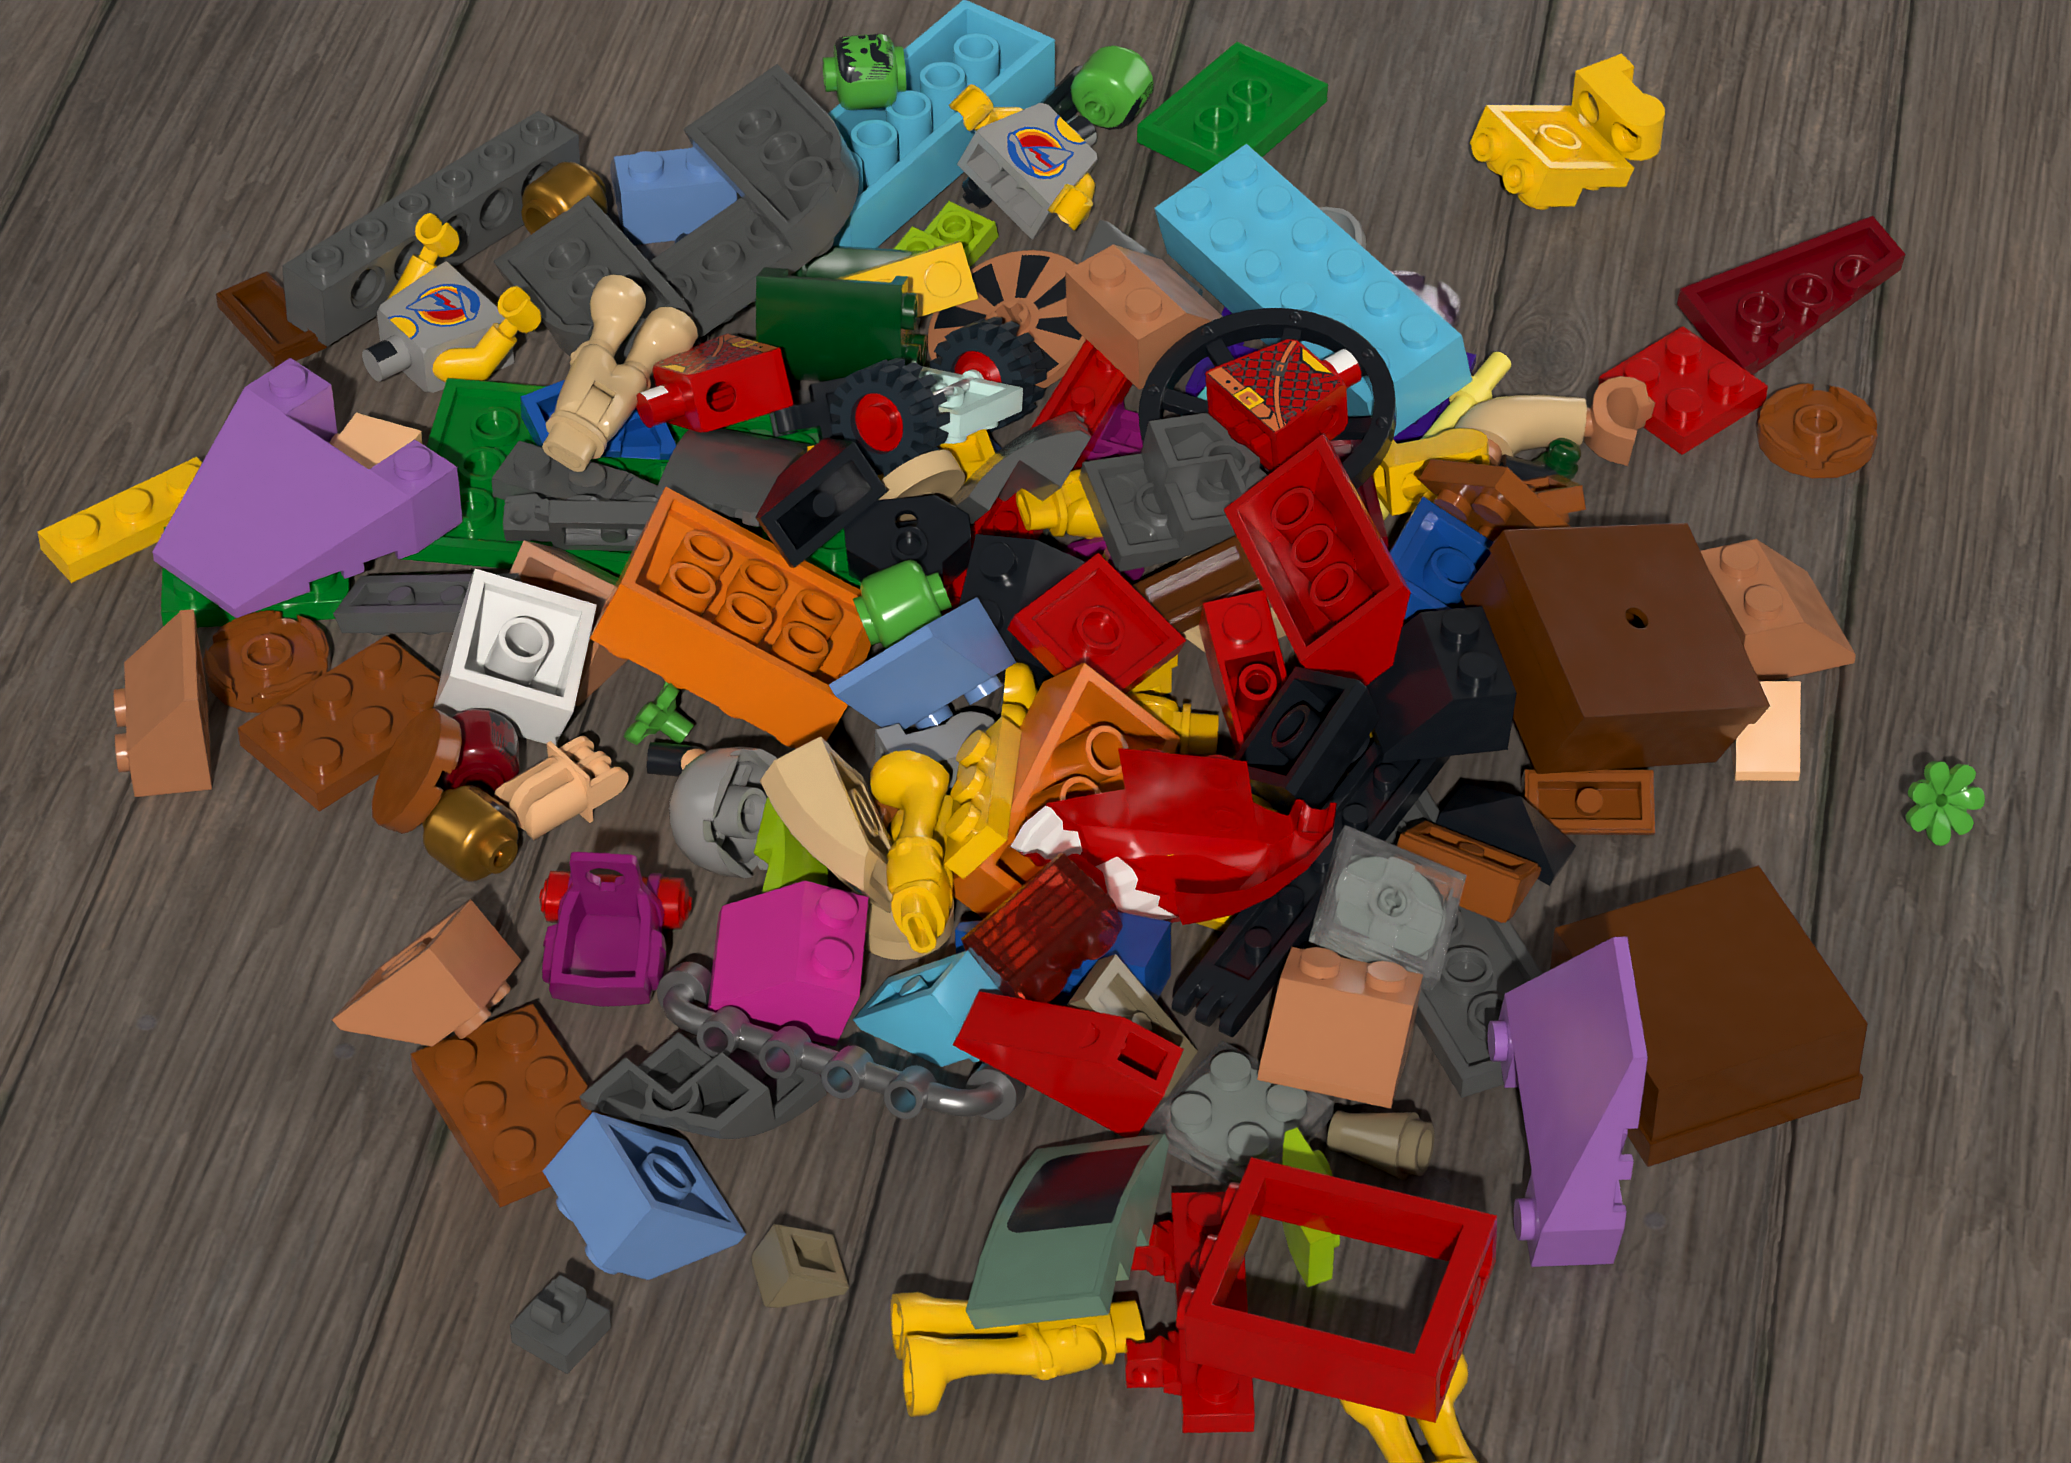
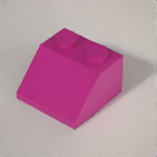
M801 881L723 905L718 914L707 1010L717 1012L723 1007H735L747 1016L750 1024L777 1032L786 1026H795L805 1031L812 1041L836 1046L860 997L869 897L809 881Z

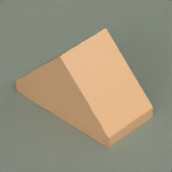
M1759 681L1770 707L1755 724H1748L1731 744L1735 781H1799L1801 681Z

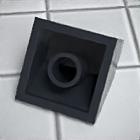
M976 534L959 606L977 597L1016 663H1024L1030 666L1036 685L1041 687L1044 681L1054 676L1007 628L1014 615L1083 565L1085 561L1034 539ZM1006 669L997 674L1001 683H1005Z
M1483 606L1420 612L1402 626L1393 666L1366 685L1380 715V720L1371 733L1382 763L1508 750L1517 692Z
M1296 666L1232 760L1247 761L1252 794L1269 802L1278 813L1289 816L1296 799L1304 800L1309 807L1321 810L1334 793L1335 785L1349 764L1360 758L1367 749L1370 742V733L1380 720V715L1368 688L1359 680Z

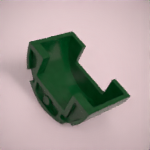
M832 246L826 253L814 257L790 276H788V269L764 267L756 276V342L781 348L788 380L824 382L845 378L886 359L890 361L894 358L905 359V366L915 362L925 367L927 338L926 335H919L921 317L917 318L918 295L917 293H908V276H896L891 283L836 279L923 251Z

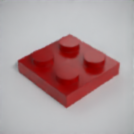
M1684 326L1600 375L1598 382L1599 387L1606 380L1620 376L1631 377L1644 382L1648 397L1655 402L1652 417L1646 421L1643 428L1681 455L1761 407L1766 401L1768 385Z
M1099 553L1014 615L1007 628L1054 677L1082 663H1086L1125 695L1179 654L1186 642V639Z

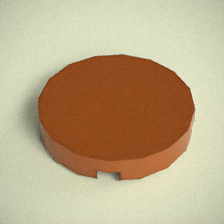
M1797 384L1778 390L1764 402L1756 431L1759 448L1772 463L1789 473L1809 478H1838L1858 471L1871 460L1878 438L1876 414L1862 398L1846 389L1829 386V392L1813 390L1814 384Z
M264 610L250 613L221 626L213 635V644L208 651L206 648L203 658L210 691L225 705L251 713L264 712L331 669L330 649L324 632L310 619L297 615V621L291 618H282L281 611Z
M436 708L423 710L410 721L399 735L385 759L375 785L372 799V818L378 825L401 834L408 833L424 822L436 807L443 789L435 786L443 770L451 774L452 769L455 770L462 743L461 728L455 719Z

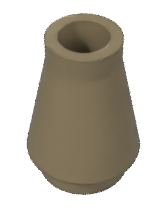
M1337 1111L1330 1122L1327 1143L1330 1151L1343 1153L1398 1179L1404 1180L1409 1174L1422 1176L1426 1172L1433 1153L1435 1133L1433 1124L1421 1121L1416 1112L1347 1113Z

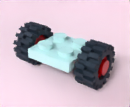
M999 317L978 320L945 336L946 340L938 343L934 352L940 357L930 361V368L920 366L915 362L905 366V359L894 358L890 361H887V359L847 376L845 378L847 382L838 385L834 392L841 399L832 402L830 405V413L840 415V420L830 424L832 434L842 432L845 440L854 441L877 476L883 473L884 477H886L907 461L922 454L940 450L937 447L940 444L962 443L967 440L968 435L981 429H987L988 433L993 432L1031 414L1037 408L1034 402L1042 399L1045 389L1036 386V384L1047 380L1046 369L1035 368V363L1044 359L1040 349L1030 353L1027 346L1034 339L1028 332L1016 336L1020 327L1017 323L1010 321L1002 325V318Z

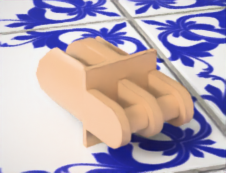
M586 736L577 737L560 748L551 741L548 742L547 759L507 781L495 790L493 798L516 815L519 827L525 830L527 835L533 840L538 839L578 814L589 823L593 822V809L617 796L626 787L629 778L628 773L621 767L612 768L611 758L603 751L594 752V744Z

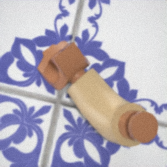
M1620 376L1608 379L1599 385L1594 393L1591 408L1587 407L1585 398L1553 395L1496 397L1474 405L1459 419L1454 429H1475L1487 435L1489 462L1493 466L1500 465L1502 455L1514 457L1520 451L1549 448L1550 443L1558 438L1569 439L1580 446L1583 437L1584 443L1599 457L1610 462L1628 466L1637 431L1643 428L1646 421L1652 417L1655 402L1648 397L1644 382L1635 378Z

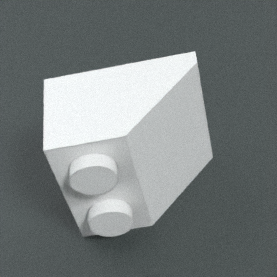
M474 569L445 657L433 708L451 717L459 712L471 709L489 710L504 716L511 722L517 736L544 744L551 741L556 745L574 711L597 605Z

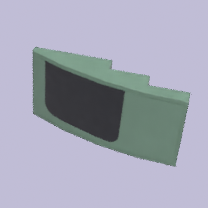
M1165 1133L1035 1150L1010 1186L996 1213L981 1253L965 1310L975 1329L1109 1315L1115 1282L1129 1280L1135 1248L1149 1246L1169 1146Z

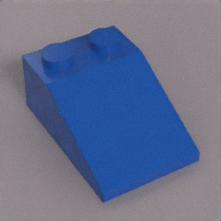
M1422 497L1390 550V554L1411 592L1404 618L1406 623L1420 612L1466 608L1461 593L1491 555L1489 548L1494 543L1425 497Z

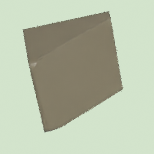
M773 1224L751 1256L752 1266L765 1307L781 1308L844 1295L849 1289L833 1234Z

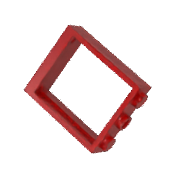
M1251 1157L1240 1184L1231 1182L1226 1190L1221 1210V1222L1223 1225L1218 1236L1209 1234L1204 1242L1199 1261V1275L1201 1277L1196 1289L1186 1287L1179 1302L1176 1327L1185 1330L1186 1361L1436 1423L1496 1263L1497 1215ZM1261 1217L1448 1261V1267L1415 1353L1224 1307Z

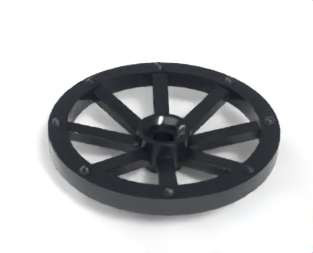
M1264 308L1238 312L1215 319L1198 327L1177 341L1164 353L1150 372L1139 402L1138 417L1142 445L1149 421L1162 419L1164 410L1182 416L1208 413V401L1173 389L1194 365L1206 357H1209L1215 367L1235 360L1228 350V346L1256 339L1282 338L1281 342L1287 339L1298 340L1300 343L1306 341L1320 345L1335 353L1345 349L1358 362L1362 377L1366 381L1374 400L1372 417L1348 418L1345 430L1331 440H1362L1355 451L1342 462L1355 489H1358L1380 466L1394 438L1397 419L1396 398L1392 377L1385 361L1369 341L1358 332L1339 321L1314 312L1287 308ZM1260 463V469L1264 471L1266 467Z

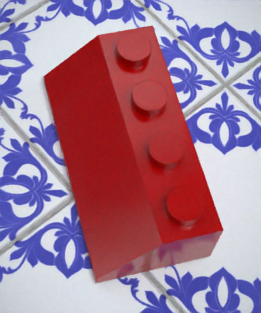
M1322 434L1223 510L1300 663L1306 669L1356 679L1366 686L1393 666L1411 592L1331 442Z

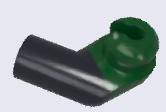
M1558 438L1550 443L1549 452L1543 453L1533 462L1509 455H1502L1499 466L1508 467L1521 480L1559 474L1572 480L1578 472V465L1576 463L1581 458V450L1575 442L1566 438Z

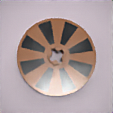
M1023 250L994 257L974 267L970 272L979 299L933 313L928 329V350L931 360L940 357L934 350L938 343L946 340L945 336L950 332L984 318L987 320L992 317L1002 318V325L1010 321L1020 325L1016 336L1028 332L1033 337L1034 341L1027 346L1030 353L1041 350L1044 359L1036 362L1035 368L1046 369L1047 380L1036 384V386L1044 389L1064 376L1086 341L1067 321L1065 271L1077 264L1053 252Z

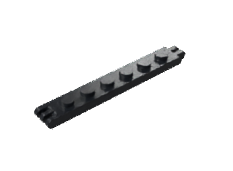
M1374 741L1321 808V810L1326 809L1330 803H1337L1332 841L1305 872L1279 892L1238 913L1178 989L1172 1001V1011L1187 1016L1198 1001L1202 1000L1196 1010L1195 1021L1210 1027L1224 1010L1225 1012L1221 1017L1218 1030L1227 1036L1234 1037L1281 977L1291 947L1303 949L1330 914V892L1344 863L1352 858L1374 857L1446 764L1450 756L1382 763Z

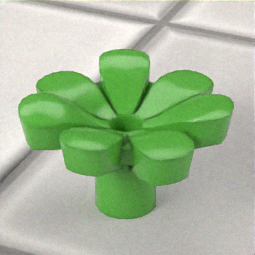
M664 681L663 688L656 696L654 703H647L640 709L634 719L636 722L632 723L624 733L623 737L626 738L625 740L638 745L644 737L649 734H656L658 730L678 745L684 740L694 724L674 710L677 706L676 696L679 690L671 682L668 684Z
M1932 761L1925 766V780L1913 782L1909 787L1908 797L1916 805L1910 808L1905 816L1908 825L1915 831L1919 832L1926 829L1929 840L1936 845L1944 846L1950 841L1951 829L1959 835L1966 834L1972 829L1974 822L1966 811L1967 809H1981L1985 803V795L1982 788L1968 786L1976 776L1973 767L1957 764L1949 770L1945 762Z

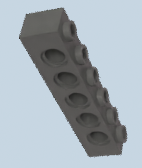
M537 111L282 265L287 321L304 332L308 331V328L316 334L319 342L329 346L376 317L380 304L385 302L393 291L412 255L416 254L419 256L424 247L416 238L415 227L418 220L427 213H433L442 222V226L446 222L449 223L459 236L457 250L447 257H438L435 262L437 266L447 261L455 268L523 226L524 222L521 211L525 188L559 163L573 162L580 165L579 135L542 112Z

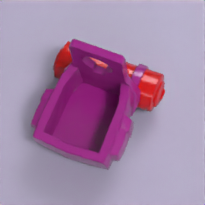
M572 852L569 862L571 872L550 871L548 878L545 879L544 888L541 889L539 895L541 912L544 914L546 922L557 923L547 928L543 943V981L549 984L552 998L599 1007L649 1004L652 992L658 988V984L664 975L666 944L665 938L661 933L662 929L682 930L691 912L692 897H690L685 879L663 877L662 873H650L649 877L641 876L638 859L634 855ZM605 868L617 871L622 875L592 874L589 870Z

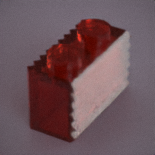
M1061 852L962 937L961 941L965 950L970 952L1004 996L1048 1003L1063 990L1072 971L1079 969L1083 961L1096 960L1111 949L1123 925L1115 902L1110 895L1106 894L1100 886L1095 884L1091 877H1088L1082 869L1077 867L1074 861H1071L1065 853Z

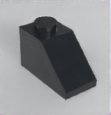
M824 438L778 475L755 518L789 567L795 568L887 493L888 490L854 441Z

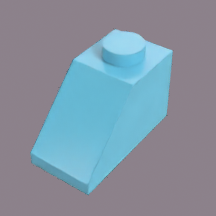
M967 950L888 977L853 1021L862 1031L940 1067L968 1058L972 1062L980 1061L979 1059L953 1046V1043L979 991L998 995L1004 994Z

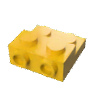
M1486 105L1469 143L1474 157L1480 162H1486L1491 171L1503 177V184L1508 192L1517 194L1524 204L1539 210H1545L1549 207L1575 206L1583 188L1598 190L1600 187H1626L1634 171V167L1571 105Z

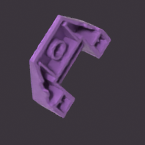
M289 358L244 387L152 551L153 559L160 566L235 618H239L310 592L309 582L341 571V575L346 579L363 573V563L392 552H395L398 559L416 554L461 524L463 520L457 467L414 439L371 469H367L329 443L332 437L337 434L331 384L292 358Z
M1613 937L1505 993L1499 1019L1490 1021L1488 1025V1052L1490 1060L1492 1062L1501 1061L1504 1088L1519 1087L1532 1172L1525 1197L1517 1198L1514 1203V1228L1518 1241L1527 1240L1531 1267L1614 1264L1623 1235L1627 1211L1622 1203L1619 1180H1631L1633 1157L1632 1154H1622L1628 1134L1627 1129L1638 1128L1648 1059L1627 937Z

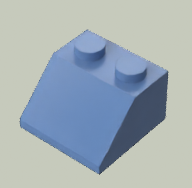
M694 147L658 152L643 151L631 155L614 156L610 164L621 230L633 245L675 241L680 234H690L737 201V192Z
M976 597L925 625L829 684V687L837 698L881 728L899 723L901 728L905 730L915 724L917 729L922 731L933 728L953 716L947 704L964 695L969 705L1003 686L997 674L1015 664L1016 661Z
M592 1112L543 1170L558 1196L556 1204L559 1210L575 1224L586 1242V1255L593 1264L608 1274L614 1275L619 1272L650 1280L737 1245L746 1235L685 1139Z

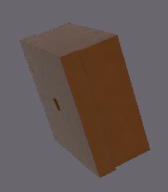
M1688 523L1503 530L1489 548L1491 555L1461 593L1466 608L1483 606L1517 692L1513 719L1537 774L1714 763L1719 760L1748 724H1755L1770 707Z
M1759 865L1554 928L1550 970L1613 937L1628 938L1648 1059L1638 1128L1627 1129V1136L1647 1167L1860 1099L1863 1082L1860 1066L1868 1023Z

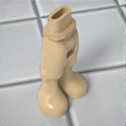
M622 275L605 276L595 286L590 301V311L594 325L589 341L583 342L576 351L571 353V367L558 396L554 413L546 422V429L549 434L542 446L544 452L576 472H583L591 459H597L602 456L607 443L618 433L637 406L636 395L649 390L651 387L650 376L653 373L654 364L678 353L690 350L698 337L697 327L687 314L673 307H660L647 316L634 338L626 360L623 364L617 365L614 359L615 353L638 322L646 306V296L642 288L633 280Z

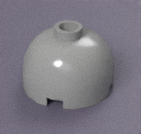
M730 747L709 750L685 766L673 787L669 802V820L675 843L691 862L707 871L737 878L753 877L751 872L757 865L760 870L768 869L769 864L753 853L768 797L760 779L773 761L777 759L776 756L758 748Z

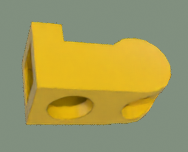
M1621 53L1576 70L1571 106L1624 158L1642 161L1656 156L1661 149L1665 107L1660 100L1643 93L1633 83L1634 65Z
M1457 428L1444 431L1436 437L1399 444L1393 439L1388 453L1373 473L1379 500L1392 516L1413 512L1422 497L1434 503L1437 496L1419 480L1429 461L1436 459L1490 465L1487 435L1475 429Z

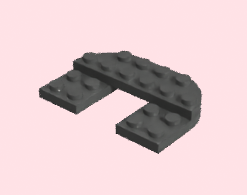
M778 64L683 129L692 146L731 185L741 198L650 262L589 195L493 261L511 287L518 286L531 297V302L541 312V322L550 331L558 346L566 354L571 356V353L576 351L583 342L589 341L594 327L590 311L592 292L597 283L605 276L622 275L638 284L646 296V306L641 317L615 353L614 359L616 364L619 365L623 364L626 360L638 330L652 311L660 307H673L683 311L695 323L698 332L696 340H698L718 325L729 321L738 311L756 299V276L764 267L788 269V276H790L814 257L823 255L832 247L834 237L845 224L856 201L859 187L857 164L832 118Z

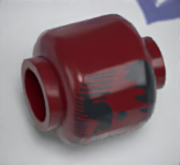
M479 709L459 712L451 717L460 724L462 743L455 770L452 769L451 774L442 770L438 781L444 791L460 786L474 785L493 797L497 788L519 775L518 736L513 724L500 714Z

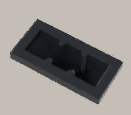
M1466 783L1460 786L1436 821L1437 824L1446 829L1537 863L1538 867H1541L1538 880L1549 886L1567 863L1576 847L1572 841L1521 796Z

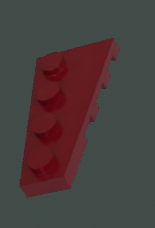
M1870 216L1680 288L1677 306L1708 344L1754 375L1899 272L1902 268L1905 253L1875 217Z

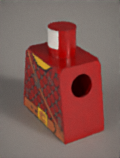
M729 333L697 345L686 352L678 353L656 362L652 369L656 387L636 395L638 414L648 428L667 422L699 433L713 431L794 405L781 348Z
M1287 339L1206 371L1208 414L1228 430L1229 436L1237 443L1245 445L1260 458V463L1272 473L1322 434L1331 441L1345 430L1348 424L1346 389L1361 381V369L1355 357L1345 349L1321 361L1298 340Z

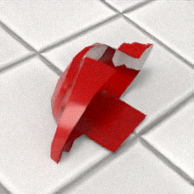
M1118 748L1125 789L1047 803L1044 808L1023 824L1010 847L1024 857H1028L1036 867L1044 866L1053 875H1064L1074 871L1092 894L1106 902L1114 911L1169 921L1171 923L1181 921L1182 925L1236 914L1272 897L1305 872L1332 841L1337 803H1330L1328 808L1319 810L1309 807L1304 800L1296 799L1289 816L1267 810L1253 802L1247 761L1232 760L1222 755L1200 757L1170 754L1151 748L1143 750Z

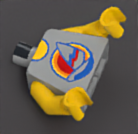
M972 84L968 85L949 104L952 110H956L963 116L965 128L969 132L975 131L973 138L957 165L1032 240L1046 228L1057 214L1074 231L1079 224L1084 223L1088 219L1093 206L1092 200L1095 191V182L1090 172L1098 161L1097 153L1090 147L1097 139L1096 130L1090 120L1084 116L1077 115L1065 122L1049 105L1038 103L1026 109L1020 107H994L990 98L980 88Z
M433 213L423 215L416 224L415 234L424 247L419 256L416 254L412 255L387 300L380 304L377 310L380 342L363 350L362 358L367 371L377 382H381L402 371L424 392L434 393L444 389L447 378L485 381L494 371L514 364L513 346L517 342L514 335L517 331L527 333L536 329L541 322V312L531 302V297L518 286L510 287L504 291L496 306L447 261L437 266L435 262L438 257H447L457 250L459 236L449 223L446 222L442 226V222Z

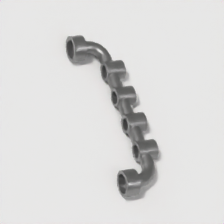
M694 962L678 964L658 984V1000L667 1018L677 1027L697 1035L699 1047L711 1058H715L721 1052L729 1056L736 1048L758 1054L762 1069L768 1075L777 1079L791 1076L798 1068L821 1074V1081L826 1091L839 1099L852 1097L860 1088L871 1090L884 1095L887 1109L898 1118H913L923 1108H927L952 1116L972 1117L980 1115L989 1120H1000L1013 1112L1022 1102L1026 1093V1084L987 1063L982 1064L970 1076L965 1089H957L937 1083L933 1074L921 1066H909L901 1072L876 1064L871 1055L858 1046H847L838 1052L813 1044L807 1033L795 1026H786L775 1032L750 1024L747 1016L735 1007H723L717 1012L707 1010L711 973L702 965Z

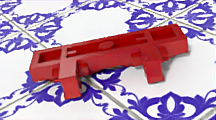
M1226 1192L1171 1193V1221L1167 1220L1154 1224L1149 1246L1135 1248L1131 1271L1147 1270L1153 1276H1164V1282L1175 1284L1176 1316L1185 1288L1191 1287L1196 1289L1201 1277L1199 1275V1261L1207 1236L1209 1234L1218 1236L1223 1225L1221 1222V1210ZM1244 1257L1224 1307L1248 1313ZM1177 1328V1332H1168V1340L1161 1335L1149 1343L1136 1344L1131 1339H1126L1125 1378L1127 1388H1163L1164 1393L1180 1396L1182 1433L1254 1432L1255 1409L1252 1377L1186 1361L1185 1330Z

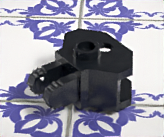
M936 495L877 500L844 527L849 576L860 582L871 574L903 561L912 560L921 566L926 576L938 572L943 586L946 588L969 565L972 553L969 514ZM903 514H911L917 519L916 521L896 522L897 518Z

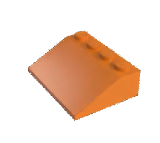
M665 487L590 636L591 640L606 647L613 655L635 662L661 676L668 684L671 682L676 688L690 691L718 706L725 714L733 718L743 719L775 736L782 744L795 749L820 736L827 741L848 704L834 695L829 684L865 663L871 647L853 601L854 598L861 596L860 589L805 560L795 568L789 567L773 543L668 487Z

